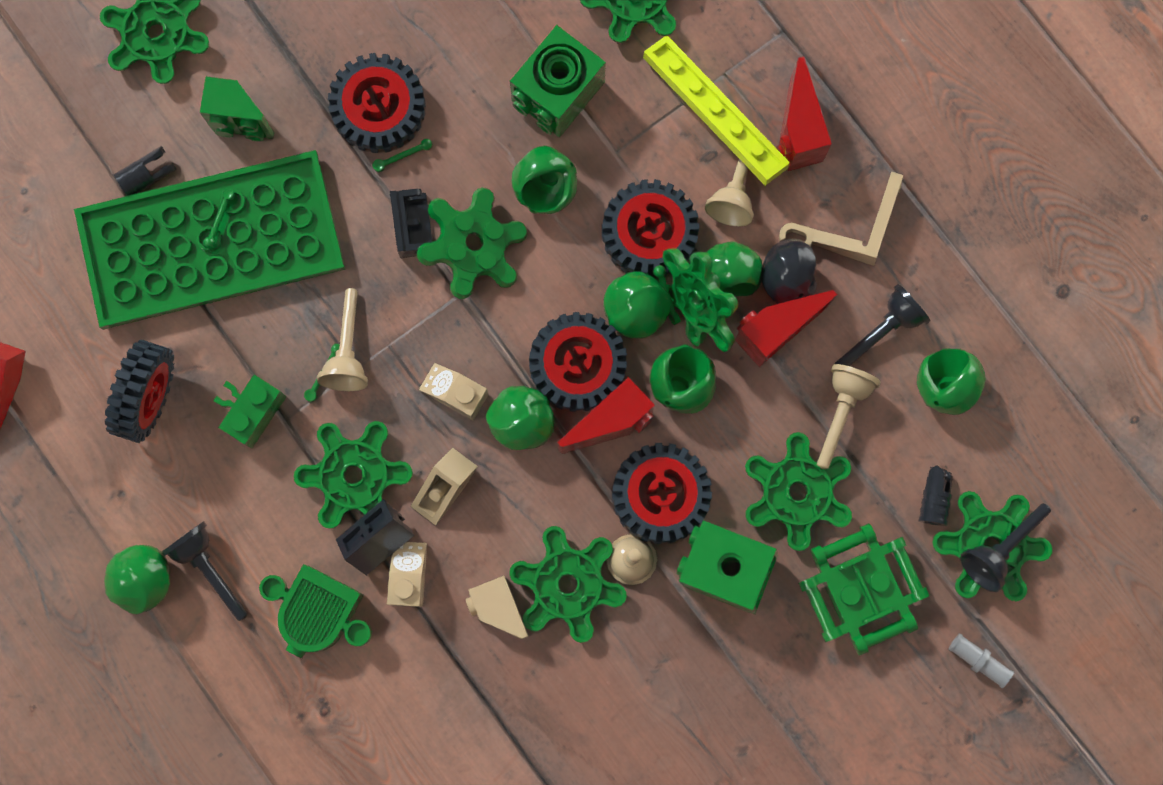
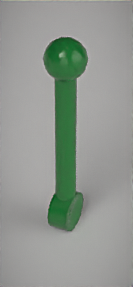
M423 139L421 144L388 159H376L372 164L373 169L376 172H382L385 166L421 150L428 151L432 148V141Z
M231 188L222 190L223 200L209 236L203 241V245L207 249L214 248L216 244L215 236L228 202L232 201L235 197V193Z
M658 265L654 268L653 272L659 278L660 284L671 299L669 319L673 325H676L681 320L675 311L664 276L666 269L662 265Z
M336 343L332 345V353L329 356L328 360L332 357H335L336 351L339 350L340 344ZM317 379L312 388L304 393V398L308 402H314L317 399L316 392L320 386Z

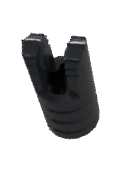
M162 146L113 174L127 196L141 192L177 170L173 163L163 166L153 175L146 168V164L163 156L165 150Z
M936 465L928 470L929 473L925 489L923 490L918 521L930 525L947 526L950 501L952 499L953 476L951 472Z

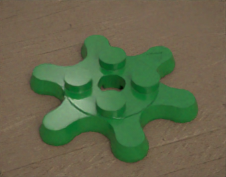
M136 0V3L128 9H121L112 5L103 8L100 12L101 23L107 28L118 30L122 36L120 45L112 50L108 56L110 67L116 71H124L133 63L143 60L149 63L152 78L157 83H170L174 77L172 61L178 53L189 51L193 54H203L209 47L208 37L202 32L191 30L187 24L188 17L198 9L201 0ZM154 25L163 26V34L152 39L148 36L150 27Z
M580 0V3L587 9L603 7L611 11L613 20L609 26L608 33L609 37L617 43L627 41L631 35L632 28L639 23L650 24L662 36L672 34L676 28L675 18L666 9V2L668 0Z
M481 187L474 191L471 205L464 211L454 209L448 201L442 198H436L428 205L429 216L439 224L440 236L434 242L422 244L417 250V258L425 266H432L437 263L448 265L453 272L450 291L458 299L468 298L473 292L475 280L483 275L491 277L497 285L503 288L511 287L517 280L515 269L506 262L505 250L511 244L523 242L528 234L527 228L524 223L518 220L505 224L495 220L492 214L495 196L486 187ZM470 234H476L481 240L482 246L477 251L469 249L466 245V237Z
M671 248L663 251L664 263L673 277V284H667L674 307L680 309L686 319L685 331L689 341L693 345L699 346L706 339L708 333L721 351L726 352L730 350L735 343V338L725 319L733 315L737 310L738 301L732 293H726L719 289L721 286L720 280L712 272L710 256L706 252H695L690 256L689 264L679 249Z
M373 421L369 423L363 435L357 440H347L344 438L340 429L333 423H325L319 427L317 438L324 448L325 454L323 459L316 465H300L295 470L293 477L295 483L301 488L317 487L324 493L325 503L318 513V521L323 527L328 529L337 527L341 523L343 515L352 509L360 510L365 515L382 501V494L386 487L393 484L403 485L411 480L413 471L408 463L403 461L389 462L383 458L381 447L387 439L388 429L382 422ZM350 467H359L362 470V480L356 484L348 483L345 479L346 471Z
M800 432L793 433L787 438V454L781 462L771 463L764 457L757 455L750 457L745 464L747 475L759 481L764 489L761 500L747 508L745 513L747 522L752 526L760 527L770 520L777 519L782 521L787 527V543L795 551H802L808 548L811 542L810 528L816 521L826 520L835 527H845L852 519L850 508L838 502L833 494L835 484L849 476L851 472L850 462L843 456H837L832 458L828 469H821L809 454L810 442L808 437ZM794 483H800L806 489V496L801 501L793 500L789 494L790 486Z
M971 491L964 492L958 499V507L964 516L963 527L957 532H938L933 537V548L939 554H951L960 559L961 554L965 550L983 545L988 537L996 539L998 544H1000L1022 523L1023 518L1029 512L1030 504L1024 496L1013 495L1007 499L1005 506L1001 510L993 512L984 507L977 493ZM1026 536L1009 553L1010 557L1007 560L1008 573L1002 588L1007 599L1020 601L1025 598L1027 586L1020 575V569L1026 561H1045L1052 555V545L1045 538ZM963 568L961 575L956 579L955 590L961 597L971 598L978 593L980 585Z
M551 526L544 531L542 536L546 547L544 559L537 564L518 561L509 570L510 578L514 583L529 586L535 594L534 604L523 615V623L530 631H539L544 628L550 619L561 618L568 623L570 635L575 641L580 643L586 642L591 639L594 632L590 621L592 609L600 604L619 607L625 602L627 593L622 585L607 582L601 575V566L611 556L613 551L612 544L608 539L598 537L592 540L586 549L574 550L568 545L564 530L557 526ZM565 575H571L577 580V588L570 594L562 592L558 585L559 580Z

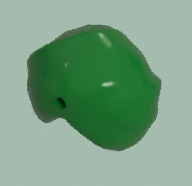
M539 146L528 152L514 167L511 179L512 188L519 203L527 207L531 213L554 214L565 209L575 197L577 191V170L571 160L558 150L550 146Z
M731 241L716 244L706 252L712 260V272L720 280V290L732 293L734 296H750L758 290L761 284L762 260L755 251L746 245Z
M630 272L616 278L607 287L603 299V308L609 326L612 325L617 332L628 338L643 339L653 335L664 324L671 310V299L660 282L654 277L643 272Z
M687 344L664 351L654 361L650 371L649 380L653 396L666 408L679 413L692 414L703 410L711 402L716 389L714 362L704 351Z
M943 348L928 355L922 361L917 373V387L926 406L949 415H960L971 409L983 393L986 381L985 371L979 359L960 348Z
M510 386L502 390L489 406L486 413V421L492 435L500 444L511 450L538 448L550 439L554 430V415L548 398L538 390L526 386Z
M134 545L116 553L106 566L104 586L108 599L131 614L138 615L152 610L164 600L170 587V569L166 557L158 548L150 545Z

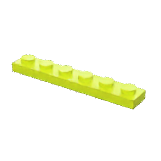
M668 35L644 51L643 58L765 186L788 169L790 162Z

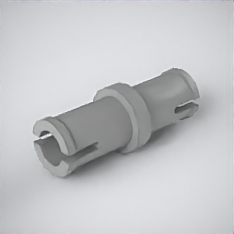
M960 633L948 648L949 651H952L970 664L971 670L975 673L980 671L1001 688L1006 686L1014 674V671L1009 670L990 656L991 652L986 648L984 650L980 649Z

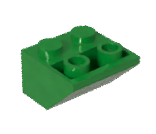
M205 77L200 114L216 135L227 138L233 137L234 134L245 135V138L252 141H264V138H274V132L264 115L237 80Z

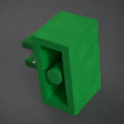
M256 375L252 376L241 394L237 387L228 381L225 382L223 386L231 390L232 396L237 399L235 403L231 400H223L218 396L213 400L222 407L231 408L218 428L251 449L287 397L280 390Z

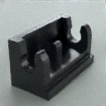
M421 189L390 191L397 252L401 259L416 257L417 250L422 244L433 242L427 195L422 193Z
M383 499L340 535L336 542L344 560L367 576L411 539L414 534L403 523L405 518Z

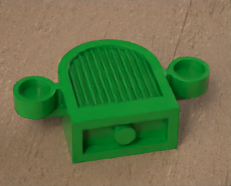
M306 564L302 565L290 589L287 588L285 580L280 576L269 575L261 581L259 591L264 599L268 601L283 600L278 612V628L281 636L288 643L285 650L303 659L306 652H318L332 647L340 640L343 633L347 642L353 646H363L370 641L372 636L370 625L362 620L350 621L364 594Z

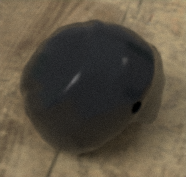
M787 239L775 244L768 251L762 265L761 282L767 294L777 304L815 294L817 282L814 277L816 256L813 249L800 239Z

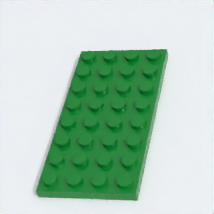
M316 150L74 209L99 328L102 330L346 270ZM231 188L235 193V197L232 201L228 202L215 236L216 244L214 248L207 249L204 247L203 241L209 236L223 200L222 190Z

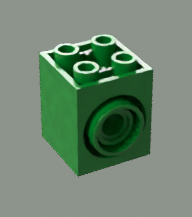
M556 25L510 80L512 102H514L512 105L520 114L524 116L529 114L536 119V124L545 133L551 135L553 132L560 138L605 83L606 62Z
M703 520L700 527H694L688 544L692 548L689 556H683L676 572L680 577L679 582L688 589L755 615L778 558L777 549ZM730 563L741 565L739 573L735 576L724 574L725 567Z

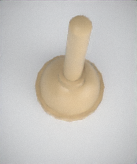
M740 159L738 160L732 182H729L727 187L719 189L711 198L707 199L704 208L712 219L726 225L738 227L750 224L754 216L751 201L745 193L746 188L744 186L749 168Z
M348 288L345 291L339 350L336 351L335 357H332L325 363L322 371L317 375V382L320 385L338 391H359L368 386V379L365 376L362 364L354 359L355 353L352 351L358 294L354 288Z
M834 364L832 366V384L835 391L839 393L837 398L839 405L817 462V466L821 469H828L851 407H855L857 400L862 401L868 398L874 389L879 388L881 382L875 376L846 365Z
M630 534L621 536L612 543L613 551L606 561L608 570L616 580L622 584L636 585L643 583L651 577L656 569L657 556L650 541H642L640 537Z

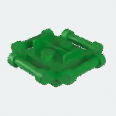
M868 523L861 526L860 531L827 546L821 547L819 545L811 549V554L820 573L798 584L802 592L806 591L824 631L821 634L825 642L848 633L856 652L860 656L869 652L868 648L906 631L912 633L918 630L917 622L910 612L908 605L925 599L930 594L927 587L922 586L904 548L906 542L903 536L880 546L872 526ZM866 543L868 552L830 568L827 559ZM893 552L911 593L905 596L902 595L884 556L888 553ZM821 583H823L841 622L838 626H835L817 587ZM892 612H898L900 620L863 637L860 634L859 627Z

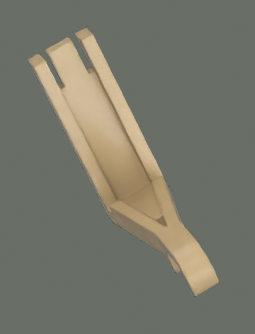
M891 172L867 246H863V241L812 229L796 223H788L781 228L779 241L786 240V234L789 232L805 236V243L810 247L815 245L874 266L898 192L900 193L903 175Z

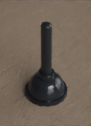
M897 284L894 287L895 291L888 300L887 308L889 312L884 316L885 320L837 360L835 364L851 366L892 329L896 331L901 326L915 328L923 323L927 325L931 320L914 298L901 285Z
M1044 503L1040 504L1000 544H995L993 547L981 545L965 550L960 556V561L966 573L982 588L990 592L1000 591L1004 587V580L1008 573L1007 560L1010 557L1009 553L1050 514V507Z
M203 521L161 553L164 556L168 555L177 563L186 564L190 562L193 568L198 567L237 621H242L247 617L248 612L208 560L210 556L205 550L209 547L210 540L205 529L207 525Z

